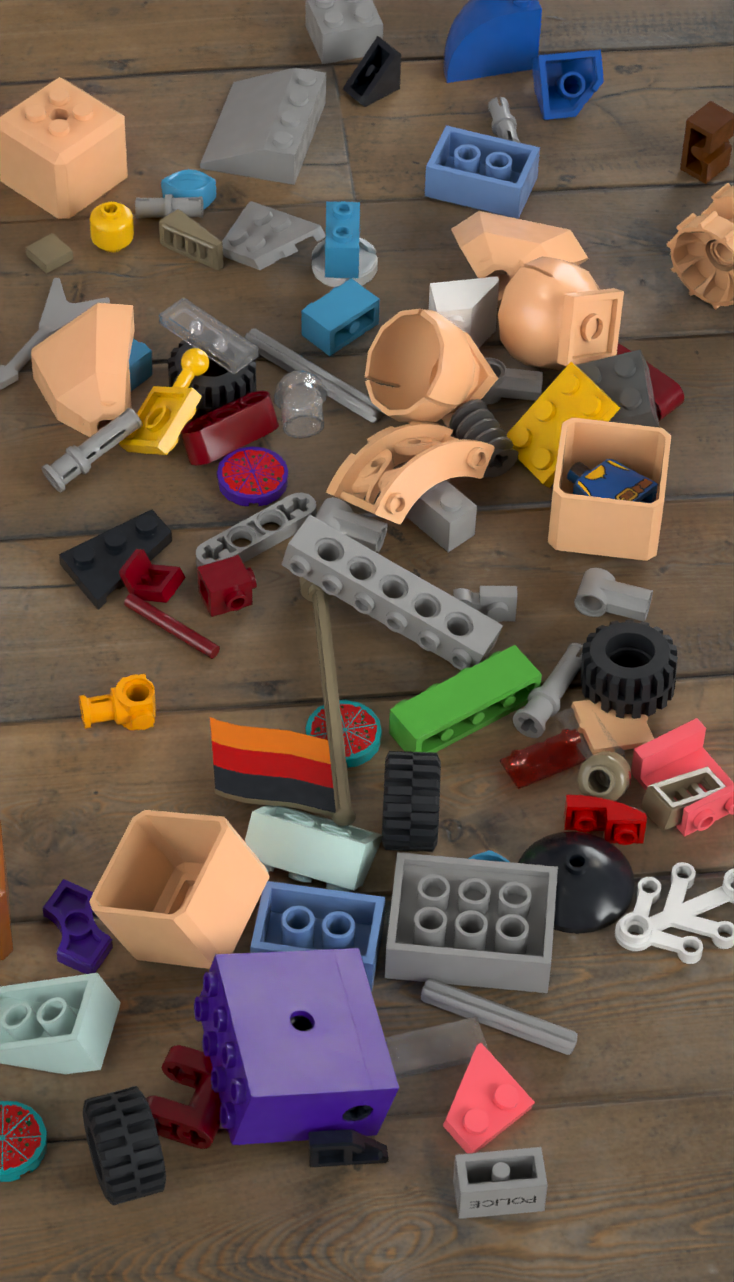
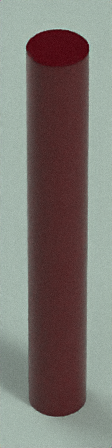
M133 593L126 597L124 601L126 607L211 659L215 658L219 653L220 646Z

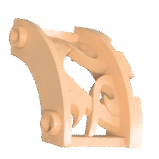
M410 421L409 424L396 428L390 426L367 439L368 444L356 455L351 453L331 480L326 493L389 521L402 524L414 503L434 485L454 477L483 478L495 447L482 441L454 438L451 436L453 429L433 422ZM407 462L402 467L394 469L395 466ZM379 491H381L379 497L377 498V500H376V502H375V499H376V497H377Z

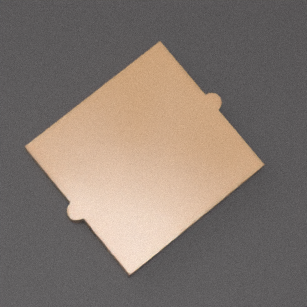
M591 700L572 702L571 708L579 724L578 732L583 733L592 754L602 751L614 752L635 749L654 739L647 724L648 716L645 714H641V718L632 719L631 714H624L623 719L616 717V711L613 709L609 713L601 710L600 701L596 704Z

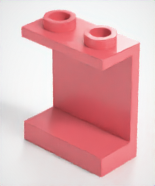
M698 718L635 748L631 766L632 775L645 790H647L648 785L707 766L726 786L683 809L682 822L676 825V827L684 837L697 830H706L716 820L728 814L734 815V783L703 748L706 727ZM698 784L704 792H707L701 784Z

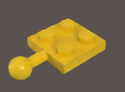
M191 348L183 354L181 358L182 371L172 387H152L137 412L143 426L119 442V445L127 452L167 455L177 445L179 434L185 424L195 415L196 406L202 398L196 390L188 387L195 376L204 374L209 367V358L203 350Z

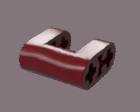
M174 1045L169 1049L161 1068L163 1073L172 1081L196 1089L189 1104L185 1105L160 1096H149L146 1100L150 1107L158 1136L194 1148L207 1149L211 1147L221 1125V1100L219 1092H214L211 1084L213 1068L211 1059L206 1057L202 1051L187 1046Z

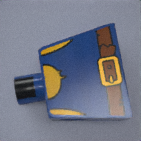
M606 459L592 470L583 463L577 462L570 468L567 474V479L574 484L573 494L643 503L656 501L658 487L656 482L613 459Z

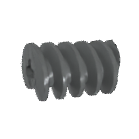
M480 399L471 400L460 406L452 415L450 420V428L453 429L452 434L457 439L477 440L494 445L495 450L486 468L484 477L493 478L501 476L515 465L518 459V451L513 449L511 439L507 437L504 429L500 428L499 422L494 419L492 412L487 409L488 407L485 402Z

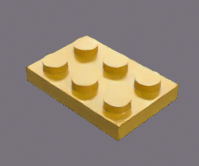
M570 362L507 433V437L511 439L513 449L518 451V459L542 484L550 488L554 483L562 423L572 417L609 422L620 407L577 365Z

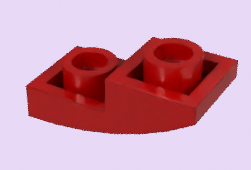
M566 794L564 830H578L580 832L603 831L606 841L620 845L644 843L647 815L645 813L609 799Z

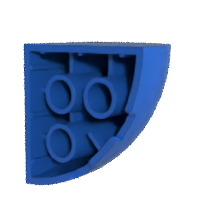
M469 0L455 17L446 39L443 68L447 83L532 70L531 59L539 54L542 7L539 1Z

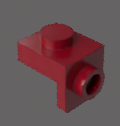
M136 549L119 571V575L129 593H133L145 601L167 603L186 578L180 567L151 564L143 549Z

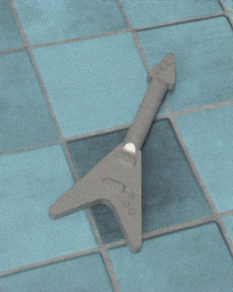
M54 278L39 323V330L6 366L0 365V390L19 379L18 372L31 359L33 347L95 304H110V299L101 298L80 303H70L66 300L60 278Z

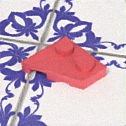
M479 1043L471 1056L443 1127L467 1154L477 1153L528 1112L535 1102L482 1043Z

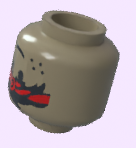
M602 751L593 754L582 763L578 770L577 782L580 791L585 796L616 801L627 792L631 785L632 773L624 757L616 752Z

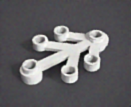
M680 862L675 864L671 872L670 880L672 884L664 910L649 917L651 905L660 898L661 883L653 877L642 878L637 885V901L634 911L624 915L616 924L615 938L617 942L625 949L631 951H642L649 946L677 952L679 959L687 964L697 963L701 959L703 951L701 940L694 936L681 938L662 932V930L674 927L711 937L713 943L719 948L728 949L733 947V923L729 921L716 922L697 917V915L727 902L734 904V868L726 872L721 887L683 903L687 889L691 888L694 884L696 872L689 863ZM678 874H686V875L689 876V877H688V878H680V877H678L677 875H678ZM650 888L655 892L647 893L643 889ZM636 932V933H638V934H640V935H633V934H630V933ZM726 932L730 937H722L719 933ZM691 947L694 948L696 952H687L684 948Z

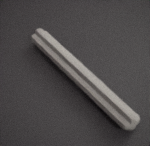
M252 328L249 333H246L244 337L245 343L251 350L371 423H377L383 417L384 413L371 402L369 396L258 329Z

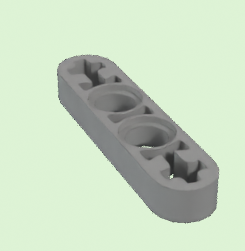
M306 493L291 494L208 539L196 549V568L239 555L244 563L295 535L309 515L316 516L315 499ZM274 522L281 527L274 531H268L262 528V525ZM239 538H245L251 541V544L245 547H238L232 542Z

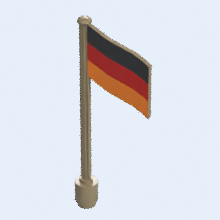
M299 577L302 596L306 600L313 602L328 740L289 730L239 726L210 717L215 794L244 803L298 808L332 817L334 823L339 826H349L355 821L356 814L351 809L328 600L334 596L327 594L322 588L305 578Z

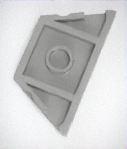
M251 201L223 239V255L228 259L261 270L277 260L297 252L296 243L310 236L319 241L326 235L321 225Z

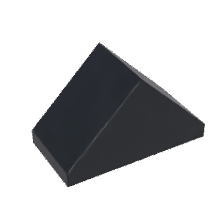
M377 36L342 89L365 107L399 90L401 53Z

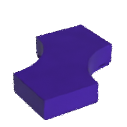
M63 879L43 907V916L51 920L58 927L62 935V940L56 953L57 961L84 974L96 973L112 950L113 941L110 936L98 928L94 921V912L89 903L94 892Z

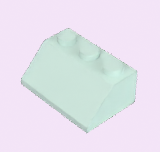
M265 805L252 811L245 843L266 867L267 871H274L275 868L289 871L288 877L294 880L310 883L313 878L326 882L327 889L349 892L363 885L381 843L382 834L351 825L339 826L333 820L289 807Z

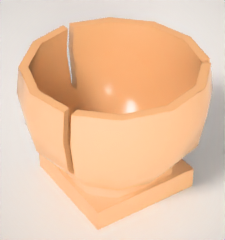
M542 256L524 264V267H520L507 284L498 311L500 340L514 359L525 365L560 370L570 362L579 365L617 355L624 291L615 288L600 290L589 271L572 262Z
M412 309L398 312L380 327L368 350L365 378L370 380L365 381L371 402L387 416L399 422H437L442 418L445 425L450 428V420L455 411L466 402L476 399L481 400L498 380V377L470 335L449 319L432 310ZM375 382L382 383V384H387V385H391V386L380 385V384H377V383H375Z

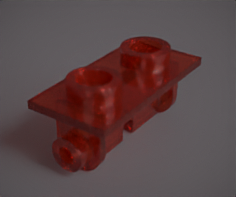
M566 728L560 734L550 737L544 742H538L521 750H512L510 756L500 759V763L516 787L521 789L579 765L586 759L576 746L581 743L579 732L576 729L570 731Z

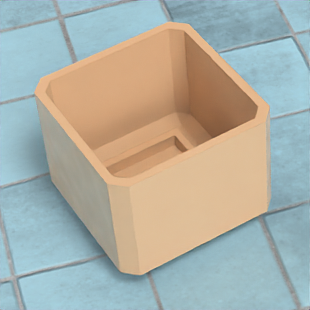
M59 77L0 116V181L58 219L73 217L128 178L124 115L63 78Z
M573 417L563 422L553 484L548 543L555 550L643 561H648L657 555L663 514L671 435L664 428ZM606 459H613L658 484L656 501L643 503L573 494L574 484L567 479V474L570 468L577 462L583 463L592 470Z
M144 810L130 821L89 903L92 911L136 960L210 969L215 954L233 953L270 876L266 867L225 817Z

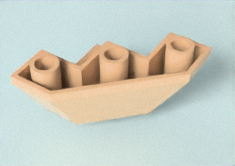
M482 211L476 212L451 229L477 277L498 276V308H500L507 284L519 268L524 267V264L542 256L558 258L577 265L589 259L569 229Z
M97 303L32 348L33 379L58 421L88 437L93 436L101 428L125 412L128 407L132 409L129 358L135 331L133 305Z

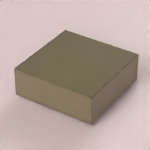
M51 233L27 246L26 256L47 274L73 260V250Z

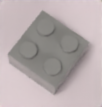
M306 0L305 26L322 64L364 57L377 36L383 39V22L372 0Z

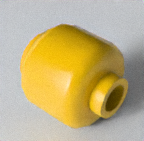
M106 202L93 209L89 220L90 236L98 248L107 252H117L132 242L134 235L133 216L128 207L118 202Z

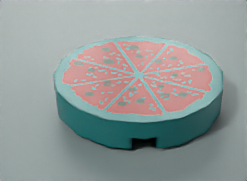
M339 700L347 768L357 767L370 761L379 750L382 737L380 719L372 709L359 702ZM322 705L309 716L305 727V734L328 740L324 705Z
M0 1101V1182H11L20 1179V1175L27 1173L29 1170L31 1173L39 1167L47 1151V1130L42 1117L30 1106L17 1101Z

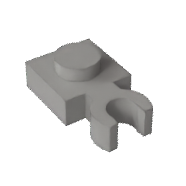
M480 586L479 593H473L464 588L453 590V597L497 622L515 621L517 586Z

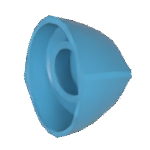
M182 170L171 174L161 181L163 198H165L166 194H173L174 198L202 196L204 209L216 198V180L198 170Z

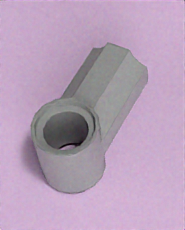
M485 358L498 377V380L481 399L485 404L497 403L501 397L536 401L541 396L543 372L506 368L504 363L498 359Z
M327 498L315 518L379 553L383 546L388 523L354 513L351 507L339 498Z
M590 568L584 573L574 604L579 612L589 617H599L605 614V612L646 621L653 590L617 582L607 570Z

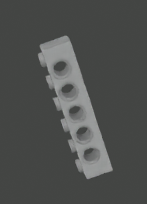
M312 515L307 517L287 545L282 566L289 569L294 575L305 578L322 588L327 594L338 597L352 605L360 613L367 614L383 623L391 631L411 639L424 650L431 651L449 661L457 669L462 670L466 667H473L484 661L495 646L503 627L502 624Z

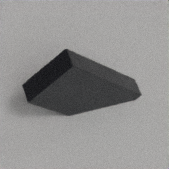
M352 1129L309 1132L308 1154L309 1166L312 1168L388 1162L387 1145Z

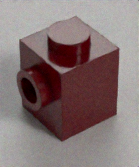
M239 555L197 567L198 592L211 617L230 611H238L253 605L252 589L257 587L256 578L251 567L245 568Z

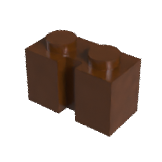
M710 101L686 119L680 170L706 184L730 165L732 145L729 143V139L734 136V114Z

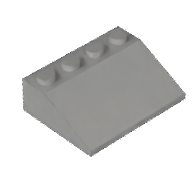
M291 68L233 82L201 160L200 169L295 185L326 103V73L311 69Z
M397 852L386 945L385 978L419 982L433 979L452 985L548 993L558 867Z

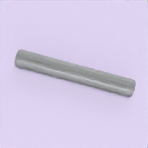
M427 979L422 988L421 1000L430 1005L566 1055H570L576 1046L578 1034L575 1031L433 979Z

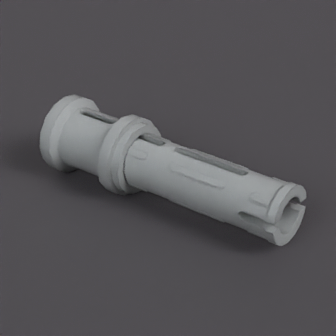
M128 407L125 412L101 428L78 447L75 445L69 446L65 450L66 454L51 465H43L41 469L45 477L58 492L62 493L66 489V484L81 473L86 475L90 471L91 463L115 447L132 432L143 426L142 421L135 411Z
M579 643L570 644L543 685L531 690L527 697L528 703L524 709H519L513 716V724L520 733L530 738L542 736L546 729L545 723L549 717H553L558 713L560 698L581 670L582 653L579 657H576L583 645Z

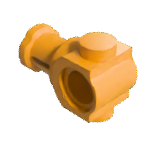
M134 674L120 679L116 687L110 688V694L88 698L85 695H80L79 706L84 728H91L92 724L111 720L131 731L154 727L156 704L153 683L146 679L145 674Z

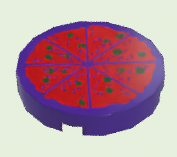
M254 446L239 448L227 454L219 463L217 471L219 490L229 501L238 505L248 507L249 503H258V506L268 505L278 500L287 489L289 474L286 462L278 453L267 448Z

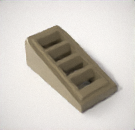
M177 209L160 220V243L163 246L213 269L220 270L223 268L222 242L189 216Z
M707 766L648 785L641 807L661 830H666L682 822L683 809L726 786ZM698 784H701L707 792H704Z

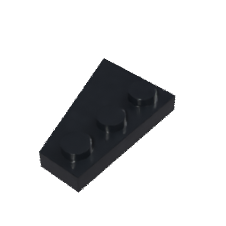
M151 509L59 554L60 565L99 610L107 602L106 597L116 588L120 590L125 586L119 571L136 549H143L151 561L172 542V531Z

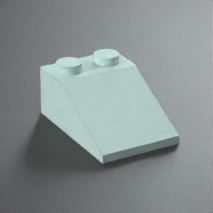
M98 973L0 986V1063L59 1074L101 1070L121 1002Z

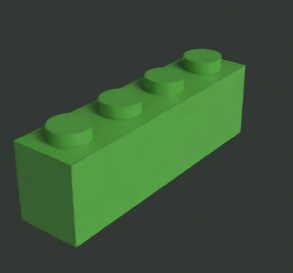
M516 645L504 651H497L473 667H466L442 683H435L417 696L397 703L390 709L389 734L404 751L436 753L525 706L528 703L527 697L531 690L541 687L542 674Z

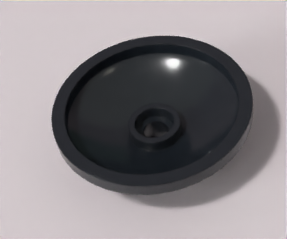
M570 831L543 837L533 843L523 853L518 862L558 867L554 930L579 934L604 929L624 915L633 898L634 874L627 858L610 842L589 833Z

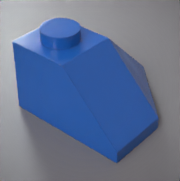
M601 50L538 55L531 59L534 91L543 120L576 117L586 102L604 82Z

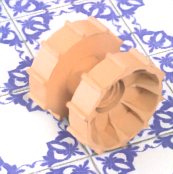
M726 183L712 195L713 202L701 215L696 216L692 213L676 227L678 230L677 234L666 244L670 248L671 260L674 266L671 271L676 272L682 283L690 290V296L695 295L701 300L712 304L715 310L720 306L734 305V186H731L729 183Z

